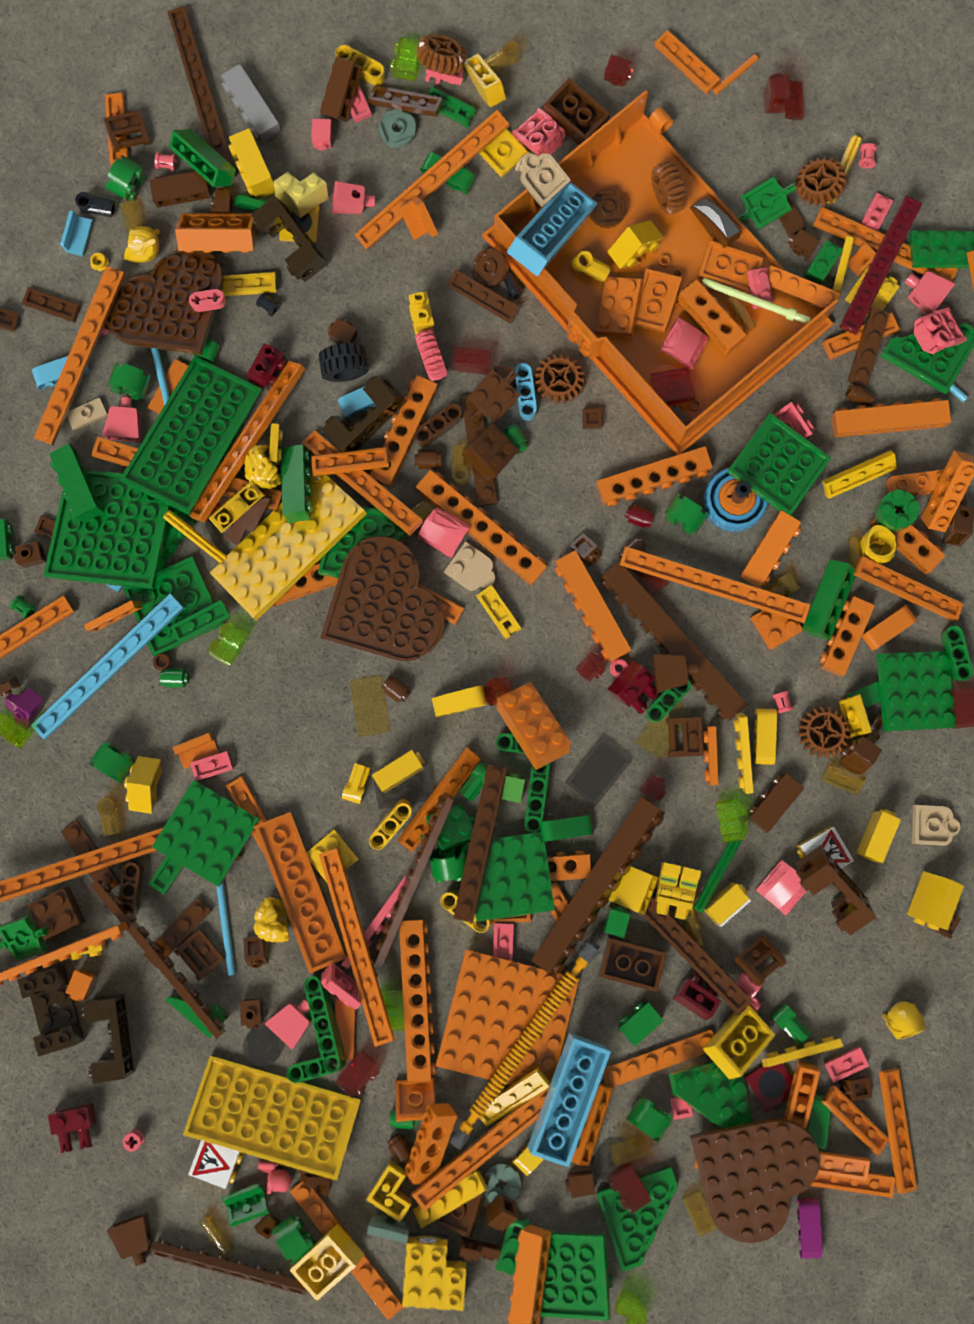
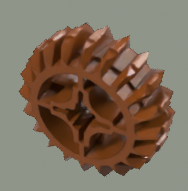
M429 33L420 39L417 47V57L421 65L426 66L427 70L431 69L433 73L438 72L440 75L441 73L454 75L459 73L465 65L467 52L462 43L456 42V39L437 33L434 35Z
M826 156L823 160L817 157L816 161L813 162L810 159L809 165L804 164L803 169H799V175L796 176L795 184L798 196L802 198L803 202L807 201L809 206L814 203L816 207H818L819 203H822L825 207L826 202L829 201L832 204L833 198L839 200V194L844 193V188L847 185V174L839 161L835 162L833 157L830 160Z
M670 161L653 167L651 173L653 191L660 204V208L668 215L680 212L685 208L687 198L685 195V185L683 184L680 172H678V168Z
M562 353L560 358L553 354L552 360L547 356L546 362H540L541 367H537V374H534V379L537 380L534 382V385L538 387L537 393L543 392L541 395L542 399L549 396L548 402L550 403L553 398L555 399V404L558 405L561 399L562 404H566V398L572 402V395L574 397L579 396L578 391L583 390L581 385L585 383V380L582 379L584 372H579L582 366H576V359L571 362V356L569 355L567 359H564V354ZM563 366L564 368L561 370H557L554 367ZM546 372L549 373V377L552 379L548 387L544 381ZM570 372L573 373L575 378L573 386L569 384L570 381L567 379ZM563 376V380L556 381V377L560 378ZM557 388H562L567 391L556 392L554 390Z
M819 706L818 711L816 708H812V714L810 712L805 713L808 719H800L804 725H798V728L803 729V732L797 733V736H804V739L799 742L800 744L807 743L803 749L808 750L811 748L810 755L815 754L817 751L816 755L818 758H821L822 754L825 758H829L830 754L836 756V750L838 752L843 751L840 745H848L844 739H850V736L845 735V732H849L851 729L845 728L844 725L849 722L848 720L842 722L841 719L844 718V714L837 716V709H834L831 713L830 706L826 707L825 710L823 706ZM824 716L819 727L810 726L814 719ZM830 719L836 723L838 731L831 728ZM825 727V731L831 734L824 735L823 737V733L817 730L824 729ZM810 732L817 736L818 745L812 741ZM829 737L837 738V741L831 747L824 748Z

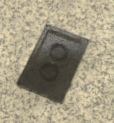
M601 737L565 783L596 807L632 761Z
M430 762L422 764L425 769L386 793L381 791L374 780L378 809L391 808L402 799L408 800L411 804L427 801L434 791Z

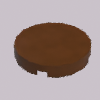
M602 190L596 193L592 199L598 204L590 215L591 220L602 228L616 227L622 222L626 214L624 199L613 190Z
M497 249L482 250L476 255L472 265V272L476 281L487 287L498 286L508 275V260Z

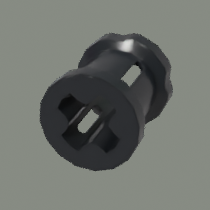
M267 292L262 293L256 301V306L266 310L270 317L281 306L278 301L272 300Z

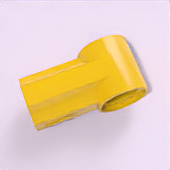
M588 251L580 252L571 260L573 270L584 272L600 282H604L610 272V266L593 258L592 254ZM579 258L584 260V265L580 263Z
M354 763L349 781L344 787L342 799L361 804V798L366 789L364 787L371 768Z

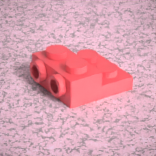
M791 402L773 414L805 439L814 435L812 430L815 428L809 419L805 421L802 416L804 411L799 404L795 405Z
M331 963L322 973V985L331 994H336L345 1005L352 1006L356 1010L361 1005L356 981L334 963Z

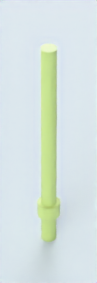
M703 279L702 283L706 287L786 316L788 320H796L804 324L810 322L811 317L800 314L793 308L787 309L713 280Z

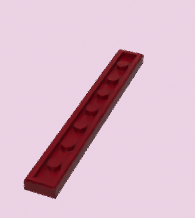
M905 195L839 326L840 328L854 335L858 333L923 203Z

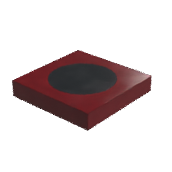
M782 1063L770 1067H763L761 1065L744 1077L766 1112L789 1097L793 1079Z

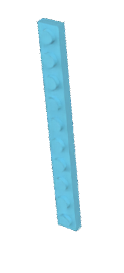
M169 594L31 725L35 731L45 740L50 737L185 609L183 605L172 594Z

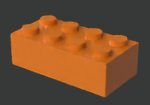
M181 213L175 228L178 251L187 253L194 251L206 253L213 251H222L224 253L240 251L247 253L253 251L258 237V229L253 223L255 219L251 215L253 213Z
M531 682L497 698V711L535 770L569 753L571 741Z

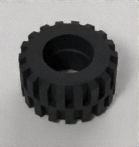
M340 343L326 347L318 353L321 375L327 381H351L364 376L369 371L366 350L363 345Z

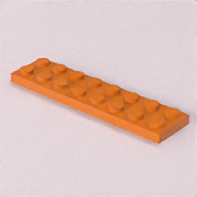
M291 812L253 826L308 972H315L329 966L331 963L346 959Z

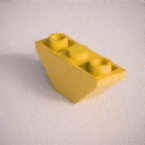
M250 481L220 505L209 519L223 533L264 495Z

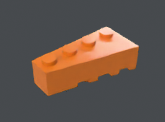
M782 510L776 514L777 518L770 524L765 537L761 539L756 552L752 554L740 574L741 578L758 588H761L762 585L764 587L767 585L771 578L769 576L771 570H776L781 562L779 557L782 553H787L791 546L789 541L793 536L797 537L802 529L799 526L801 524L799 520Z

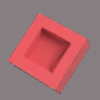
M678 1097L669 1098L674 1120L693 1117L692 1108L688 1103Z

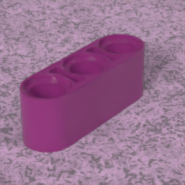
M799 1198L796 1200V1203L799 1205V1209H797V1223L800 1224V1230H798V1242L801 1244V1250H799L800 1258H822L818 1198Z

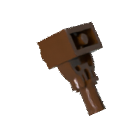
M875 715L871 721V733L862 735L857 741L853 740L849 747L845 746L840 753L842 757L839 764L857 776L873 766L882 751L881 748L875 745V742L881 737L879 734L883 726L881 715Z

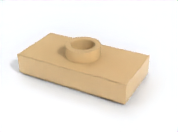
M99 397L68 411L66 416L72 429L76 431L108 416V413Z

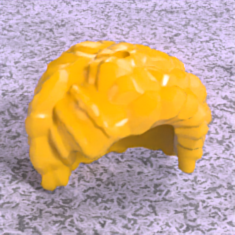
M254 445L245 457V477L249 482L252 481L257 488L271 489L282 483V474L277 473L278 468L264 455L265 451L269 449L268 445Z
M275 897L265 898L256 909L254 920H256L254 932L260 939H264L266 942L281 943L289 941L288 916L282 901Z

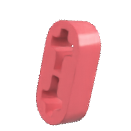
M219 289L193 293L189 297V304L197 312L216 310L225 306L226 297Z

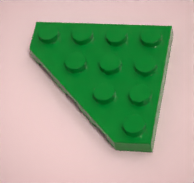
M967 323L959 324L958 327L967 340L959 345L940 350L935 354L924 351L914 334L902 338H891L880 357L946 395L974 348V327Z
M362 507L367 514L321 558L318 573L319 575L338 578L347 553L358 542L374 536H387L399 541L407 536V533L380 510Z
M714 1061L669 1074L673 1094L688 1103L695 1111L707 1117L710 1122L720 1129L753 1122L744 1075L729 1079Z
M671 1166L596 1191L622 1272L642 1265L645 1254L653 1242L661 1220H663L669 1208V1203L676 1193L678 1185Z

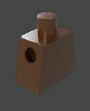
M962 498L946 532L943 534L942 543L961 547L973 535L974 508L967 506V499Z
M660 654L652 656L656 693L687 685L689 683L688 676L699 674L697 663L686 664L685 656Z
M146 1212L111 1225L107 1233L120 1258L125 1259L132 1256L135 1266L146 1263L147 1259L144 1251H147L152 1246L148 1213Z

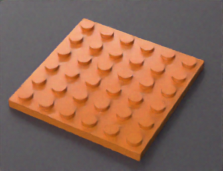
M465 949L435 1065L490 1080L494 1077V1073H497V1069L502 1070L499 1066L501 1064L504 1065L502 1062L506 1060V1056H509V1052L514 1053L511 1049L513 1047L516 1048L514 1046L515 1043L519 1044L517 1042L518 1039L523 1040L520 1036H526L523 1032L525 1030L528 1031L526 1029L527 1026L531 1027L529 1023H535L532 1019H538L535 1016L536 1013L541 1015L538 1012L539 1009L543 1010L541 1008L542 1005L547 1006L544 1002H550L547 999L548 996L553 998L550 993L553 992L555 994L553 989L556 988L558 990L559 988L556 985H562L559 981L560 979L564 981L562 976L567 977V975L563 973L550 975L539 967ZM573 981L576 985L575 987L571 985L572 991L567 990L570 992L569 995L564 994L567 996L566 1000L561 998L564 1003L559 1002L560 1008L556 1006L558 1011H553L555 1013L554 1017L550 1015L552 1017L551 1021L547 1019L549 1024L546 1025L544 1023L546 1028H541L543 1030L542 1034L538 1032L540 1034L539 1038L536 1037L538 1040L536 1042L532 1040L534 1045H529L531 1050H527L529 1052L527 1055L524 1054L526 1057L522 1059V1063L517 1062L519 1067H515L517 1070L510 1076L509 1081L506 1080L507 1084H514L537 1068L548 1081L553 1079L578 986L577 982Z

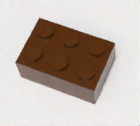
M571 78L544 103V112L550 115L564 129L566 135L578 145L610 120L611 114Z
M607 936L598 975L601 978L658 992L667 953L655 948Z

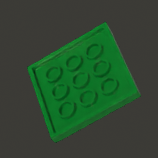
M769 413L727 470V473L739 482L749 483L752 492L779 512L782 510L791 516L831 457Z
M193 556L158 571L155 590L134 587L123 588L128 601H141L143 605L142 609L134 612L138 623L169 594H172L185 608L148 643L153 657L224 626L222 622L181 644L177 642L170 628L175 623L214 604Z
M947 651L876 655L884 732L956 728L951 671Z
M193 780L155 840L152 848L220 887L253 833V826L258 825L261 819Z
M541 832L491 839L475 911L476 921L555 911L545 842L542 841ZM470 842L466 843L467 854H468Z
M551 1233L540 1317L609 1321L611 1319L605 1234Z

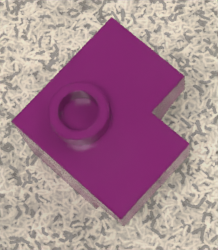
M30 688L20 695L10 693L5 699V708L13 713L15 720L27 728L32 725L36 716L44 707V698Z

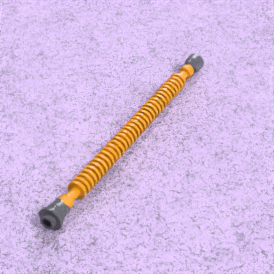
M592 940L589 943L587 941L584 942L585 945L578 953L579 957L575 961L576 965L570 973L565 972L567 977L562 976L564 981L561 979L559 981L562 985L557 984L556 987L559 989L554 988L555 994L553 992L550 993L553 998L548 996L547 999L550 1002L545 1001L544 1004L547 1006L542 1005L541 1008L543 1010L539 1009L538 1011L541 1015L536 1013L535 1016L538 1019H532L535 1023H529L531 1027L527 1026L526 1029L528 1031L525 1030L523 1032L526 1036H520L523 1040L518 1039L517 1042L519 1044L515 1043L514 1046L516 1048L513 1047L511 1049L514 1053H508L509 1056H506V1060L502 1062L504 1065L501 1064L499 1066L502 1070L497 1069V1073H494V1077L490 1079L492 1082L489 1081L487 1083L488 1086H485V1090L481 1092L483 1095L480 1094L478 1096L479 1099L477 1098L475 1101L476 1103H473V1107L469 1109L471 1115L466 1121H463L460 1127L457 1126L450 1136L449 1142L456 1148L462 1149L470 1137L469 1133L472 1131L475 1121L478 1118L482 1119L483 1115L487 1113L485 1110L488 1111L489 1106H492V1102L496 1100L494 1097L497 1098L499 1096L496 1092L501 1093V1089L505 1087L503 1084L506 1085L508 1083L506 1080L509 1081L510 1076L517 1070L515 1067H519L517 1062L522 1063V1059L526 1057L524 1054L527 1055L529 1053L527 1050H531L529 1045H534L532 1040L534 1042L538 1040L536 1038L540 1037L538 1032L542 1034L543 1030L541 1028H546L544 1023L548 1025L547 1019L551 1021L552 1017L550 1015L554 1017L555 1013L553 1011H558L556 1006L560 1008L559 1002L564 1003L561 998L566 1000L567 996L564 994H570L567 990H573L571 985L575 987L576 984L573 981L578 983L579 980L576 977L582 968L585 969L588 963H592L597 954L600 955L601 952L598 950L600 946Z

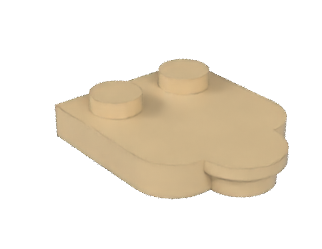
M527 153L521 160L523 168L520 175L521 182L541 207L571 181L550 154L544 153L538 156L535 153Z
M466 541L444 571V574L470 591L478 590L480 587L488 588L495 582V575L492 572V560Z
M913 805L912 844L945 846L960 831V823L953 817V813L948 807Z

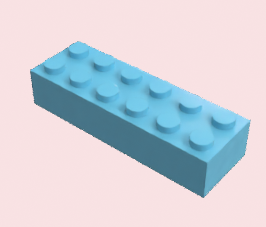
M568 182L517 235L507 253L538 277L589 218L598 203L572 182Z
M569 1033L528 1144L531 1155L569 1167L611 1053L607 1046Z

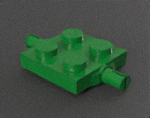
M772 177L741 196L746 211L736 217L741 222L750 218L754 221L758 230L764 228L792 211L787 195L797 190L794 183L783 189L777 183L775 177Z
M461 804L450 808L436 843L442 852L471 841L476 815L469 817ZM436 813L426 816L425 821L427 825L431 816L436 815Z
M29 915L0 925V935L2 937L0 950L7 948L16 961L43 953L48 949V946L42 936L48 935L49 930H46L47 927L37 929Z

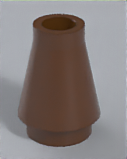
M851 383L845 393L848 401L871 406L875 400V395L869 393L858 383Z

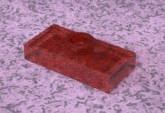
M786 80L783 82L785 119L801 121L804 119L802 82Z
M633 570L653 596L669 584L665 579Z

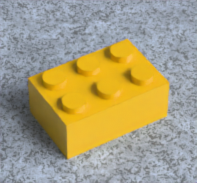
M248 128L230 136L231 144L228 147L249 195L259 200V198H266L275 194L271 175L250 129Z
M748 1005L739 1014L734 1011L705 1045L703 1050L729 1079L737 1078L745 1073L775 1034L751 1006Z
M336 1224L314 1244V1247L304 1257L293 1265L290 1271L317 1301L358 1264L364 1253L342 1228Z

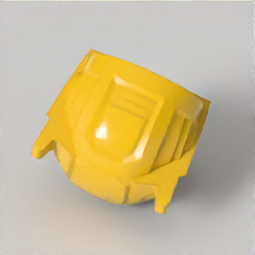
M146 226L131 227L124 260L136 263H146L154 260L159 252V239L157 236L160 234L159 229L152 230Z
M875 525L861 539L862 556L881 565L889 562L894 558L896 536L888 528Z
M899 1002L890 1008L887 1015L885 1013L882 1014L886 1022L885 1024L896 1039L909 1038L923 1030H927L925 1020L915 1004Z

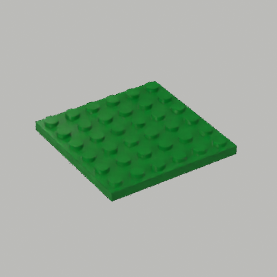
M85 470L104 513L85 523H82L78 518L75 519L70 512V508H72L70 503L63 496L65 492L63 488L43 576L49 579L155 590L168 522L163 516L168 510L171 511V506L122 483L120 478L123 473Z

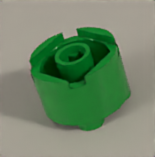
M121 155L122 159L117 158L108 173L110 182H106L105 187L127 201H134L138 195L136 189L139 184L143 185L145 183L147 175L144 174L143 166Z
M116 362L108 386H110L111 392L117 395L127 394L129 398L140 402V399L145 398L152 376L148 374L146 377L143 375V370L124 363L121 367L119 362Z
M897 489L885 495L875 507L876 522L878 525L888 528L891 532L903 531L916 521L920 505L912 494Z
M677 494L665 511L666 520L673 525H676V523L680 524L682 531L690 536L693 533L697 534L709 513L706 511L703 514L701 512L702 507L685 496L683 499H680L681 494Z
M104 742L103 745L100 744L88 764L122 784L134 764V759L124 752L118 754V750L114 746Z
M465 844L443 852L440 847L433 848L429 857V863L435 882L442 883L447 880L462 881L467 859Z
M642 1096L641 1099L637 1100L625 1119L659 1143L671 1125L673 1117L659 1108L655 1110L656 1105Z
M298 1214L296 1216H289L271 1229L272 1235L277 1234L278 1236L276 1243L287 1261L291 1259V1265L304 1257L314 1247L313 1242H315L309 1231L304 1232L302 1226L304 1223Z

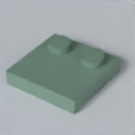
M376 1214V1216L372 1215L367 1234L407 1243L411 1224H407V1221L404 1219L398 1222L397 1220L388 1219V1216L384 1214Z

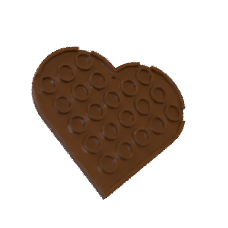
M177 249L164 259L163 257L156 264L151 275L129 278V282L120 287L106 320V325L118 340L129 345L202 355L216 310L194 311L189 304V297L193 293L213 289L222 291L224 282L223 271L217 260L210 253L203 251L187 253Z
M374 536L358 542L350 549L342 564L321 633L322 639L399 661L416 660L430 653L436 647L444 630L443 611L436 598L426 589L418 586V564L408 547L391 537Z
M772 1118L690 1135L711 1218L722 1233L736 1241L757 1243L775 1236L784 1227L790 1211L789 1197L805 1191L814 1182L819 1172L820 1154L815 1139L806 1128H802L795 1124L794 1121L788 1119Z

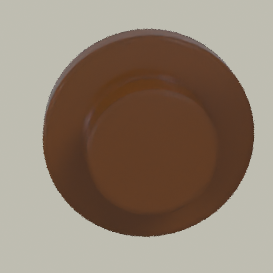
M166 652L158 654L153 659V665L159 671L170 669L173 664L171 655Z

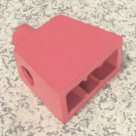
M335 181L332 213L362 214L363 207L375 206V196L364 195V186Z
M929 271L921 279L911 273L905 281L908 286L913 288L908 298L925 315L935 312L955 285Z
M121 397L120 407H110L103 430V436L107 440L143 441L141 413L137 408H132L133 399Z
M304 999L299 1006L294 1002H290L265 1023L291 1049L297 1045L312 1021L306 1015L310 1011L307 999Z

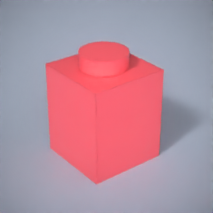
M312 119L311 141L313 148L322 151L332 148L333 126L331 119Z

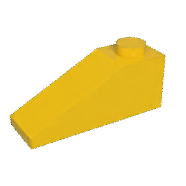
M476 54L465 61L464 67L486 104L492 107L506 100L501 80L482 57Z

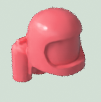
M743 972L739 976L737 984L753 1000L749 1005L757 1012L762 1004L759 1003L760 1000L756 997V994L763 984L756 986L752 982L751 977L746 972Z
M258 1160L257 1168L268 1173L267 1194H271V1191L286 1192L291 1185L290 1173L284 1169H275L278 1163Z

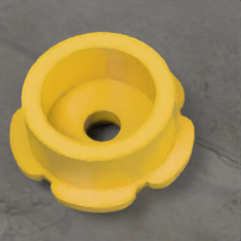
M94 253L90 258L91 267L94 270L103 271L108 265L109 260L102 253Z

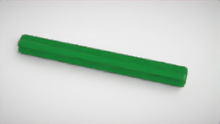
M741 826L736 827L694 904L696 911L704 912L747 833L745 828Z

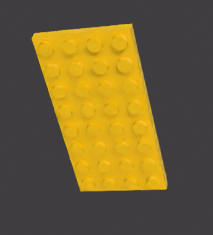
M312 473V478L310 479L313 492L310 495L313 505L311 520L288 523L283 516L281 503L277 510H274L256 527L254 532H251L227 555V559H224L223 563H219L209 572L256 621L367 514L362 507L327 475L314 476Z
M210 1056L183 1135L337 1181L361 1100L302 1082L293 1083L288 1078Z

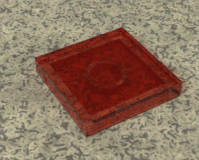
M688 367L651 373L653 390L666 405L695 401Z

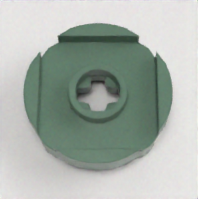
M391 110L383 116L379 124L380 136L391 148L405 147L415 139V120L409 113L407 114L402 110ZM396 125H398L399 128H403L400 132L393 131Z
M506 1163L491 1165L484 1173V1176L489 1177L488 1190L485 1192V1197L490 1203L499 1195L512 1200L516 1199L521 1189L519 1173ZM498 1179L507 1182V1185H504V1189L496 1187L495 1184L498 1183Z

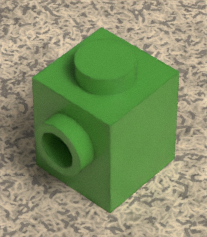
M510 773V777L506 776L502 800L521 803L525 780L521 779L522 775Z

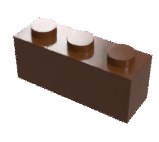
M340 57L335 58L330 79L326 86L325 96L321 103V114L346 123L348 122L363 66Z
M195 170L185 174L175 173L173 176L168 177L158 176L150 180L152 198L157 208L211 198L209 182Z
M787 773L778 774L772 781V784H774L770 790L766 789L759 797L762 799L759 804H753L747 812L750 814L747 819L764 833H768L804 790V787Z

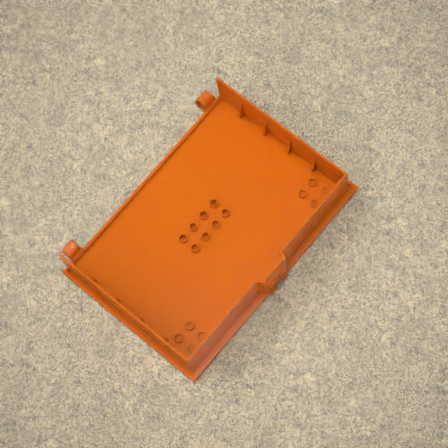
M645 90L558 162L559 166L570 178V182L590 198H593L596 193L602 190H613L619 196H622L626 204V214L621 223L616 227L602 228L596 225L589 216L538 277L507 253L517 235L544 207L538 204L527 189L494 215V225L482 234V238L492 249H497L506 256L510 270L567 332L568 339L580 347L579 350L584 357L588 356L671 451L675 455H679L689 449L829 330L834 323L828 317L839 300L836 299L824 309L770 286L772 302L787 309L793 308L798 313L811 317L810 322L804 324L796 320H788L786 316L765 308L753 309V305L749 302L707 287L711 296L719 300L721 307L725 311L730 312L735 323L741 325L747 335L744 342L727 356L677 299L666 333L639 326L634 327L633 336L596 333V323L605 281L600 282L584 272L573 270L571 267L572 258L582 251L590 252L593 258L610 266V272L607 277L643 279L646 269L682 277L683 281L679 293L696 279L702 283L703 279L697 277L710 240L720 243L715 236L711 237L690 209L691 205L705 197L725 211L742 230L739 239L728 245L729 247L762 257L763 261L760 269L767 267L768 271L772 265L785 271L663 137L662 134L674 122L669 114L662 107H659L651 114L649 119L644 115L648 91ZM668 161L678 168V172H680L683 184L685 185V195L687 198L686 206L683 210L669 215L660 208V204L653 191L651 179L653 167ZM651 220L664 237L659 242L660 246L653 252L648 251L639 256L637 264L633 267L620 269L609 255L608 250L628 226ZM579 258L580 263L584 265V260ZM697 300L699 305L705 304L702 300ZM709 314L710 318L717 319L716 315ZM676 318L684 320L709 337L693 370L688 369L686 365L678 362L679 360L660 350ZM721 328L724 333L730 332L727 328ZM674 405L676 407L681 405L692 418V422L685 426L670 408Z

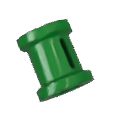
M18 595L10 604V609L16 610L26 619L35 612L36 606L30 605L24 600L22 595Z

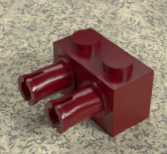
M264 343L246 374L248 380L269 390L277 380L278 372L282 371L286 366L285 354Z
M631 661L607 688L618 701L628 707L632 706L638 714L645 712L641 707L645 710L648 707L639 698L643 691L651 700L657 698L654 694L656 693V687L651 683L655 678L644 666L634 661Z
M695 970L690 979L688 978L680 983L672 999L703 1020H708L715 1014L721 1000L716 997L718 993L710 985L706 990L700 987L703 978Z
M93 1103L56 1110L48 1115L51 1135L56 1134L59 1138L60 1153L73 1150L70 1134L72 1131L78 1132L80 1149L93 1146L90 1128L96 1124Z

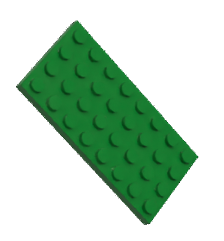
M194 356L121 476L120 481L185 514L191 515L260 397L262 389Z

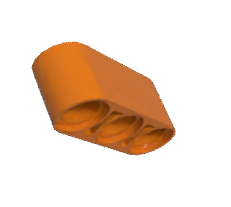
M905 605L884 619V621L869 629V631L862 635V638L870 650L874 651L918 620L909 607Z

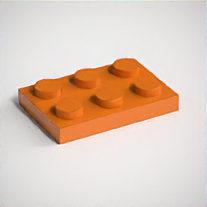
M710 240L697 278H707L751 295L747 271L760 269L763 258L729 246L723 248L720 243Z
M646 269L642 279L643 286L635 326L666 333L683 279L682 277Z
M606 277L595 329L597 334L633 336L643 286L642 279Z

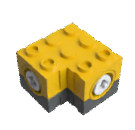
M409 1233L406 1245L407 1253L402 1307L413 1306L415 1308L463 1311L467 1260H464L463 1257L447 1256L448 1235Z

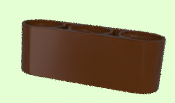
M450 404L418 427L415 431L417 444L427 447L459 424L462 420L461 407L457 404ZM456 411L459 415L456 418H452L449 416V413ZM441 422L444 426L441 429H436L434 424ZM422 433H426L429 435V437L426 440L419 439V436Z
M138 862L124 865L119 889V897L125 903L123 906L129 905L135 916L139 911L144 872L142 865ZM131 866H134L137 869V873L135 876H132L129 873V869ZM129 885H131L134 888V894L132 896H130L127 893V887Z

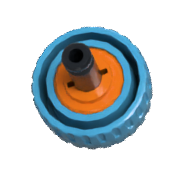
M729 468L718 472L707 484L703 495V508H705V513L706 511L709 513V521L721 530L728 532L745 531L760 521L767 509L768 503L751 491L749 483L739 482L728 474L727 470Z

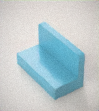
M69 211L60 243L66 253L84 256L93 226L92 219L79 217L74 211Z

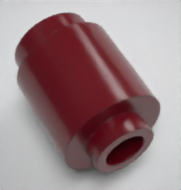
M633 504L632 508L628 507L625 518H628L627 523L642 528H650L654 513H651V510Z

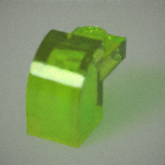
M0 711V735L7 742L22 749L32 732L13 717H9Z
M621 1288L614 1307L615 1313L627 1318L625 1324H647V1314L642 1300L636 1294Z

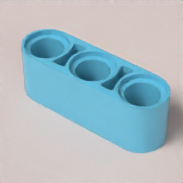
M68 356L32 369L39 390H44L47 386L53 387L56 385ZM88 365L84 372V374L86 373V375L90 373Z
M521 363L516 366L515 373L518 374L521 371H525L528 375L526 377L518 375L515 378L516 391L521 395L518 398L519 414L523 420L530 421L535 418L537 408L532 370L528 364ZM527 389L530 391V394L524 396L521 394V391ZM530 407L533 412L526 414L523 412V409Z
M364 387L338 399V404L344 417L351 418V415H358L367 411V408L371 406H377L363 390Z

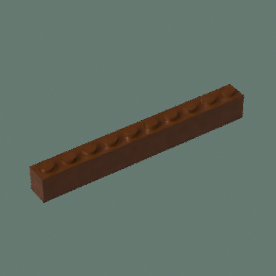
M618 561L602 575L601 584L603 587L615 594L614 599L620 605L624 604L628 610L626 612L633 620L636 618L641 623L639 627L644 633L647 634L649 632L652 635L653 643L658 648L662 647L666 651L665 655L685 656L686 664L697 663L699 674L688 676L692 680L691 685L696 691H702L705 695L703 697L710 706L714 705L718 709L716 713L722 720H732L748 704L624 566L619 565L620 561Z
M640 797L531 959L535 964L550 975H557L564 969L565 961L574 954L575 946L584 939L588 927L597 920L598 912L607 905L608 897L617 890L620 885L619 881L623 875L625 876L629 872L633 860L640 856L641 848L645 842L650 841L653 836L652 832L656 826L662 823L666 812L647 799Z

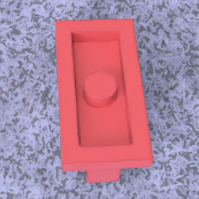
M426 68V82H429L430 77L436 78V84H439L442 79L450 84L461 85L463 69L454 75L450 73L448 75L441 73L440 75L438 72L433 73V70H427Z
M876 193L861 224L878 231L893 200Z

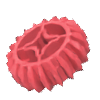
M431 329L420 331V333L416 334L415 338L428 376L432 381L443 379V377L447 376L448 372L435 334Z

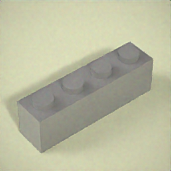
M240 64L221 75L224 82L221 84L227 94L231 93L233 96L231 100L236 109L240 107L242 110L240 114L246 124H251L250 130L255 138L259 137L264 142L281 131L279 123Z

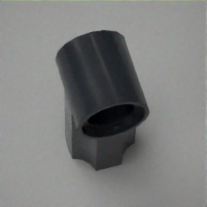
M80 192L75 197L76 205L83 214H96L111 218L114 215V200L91 196L87 192ZM89 201L88 205L82 206L83 202Z

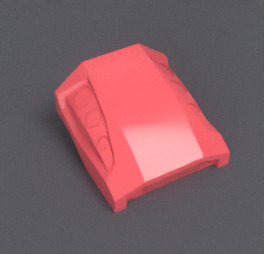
M538 108L537 112L518 129H514L512 134L536 155L539 156L544 153L551 155L562 145L566 133L550 115Z
M949 308L937 310L920 317L914 322V335L924 351L935 354L940 350L959 345L967 340L951 315Z
M676 318L660 350L679 360L678 362L686 365L688 369L693 370L709 337L684 320Z
M437 507L424 522L417 539L423 540L433 548L452 558L471 527L456 516Z
M782 860L755 889L784 915H787L807 892L799 882L801 879L796 874V870Z

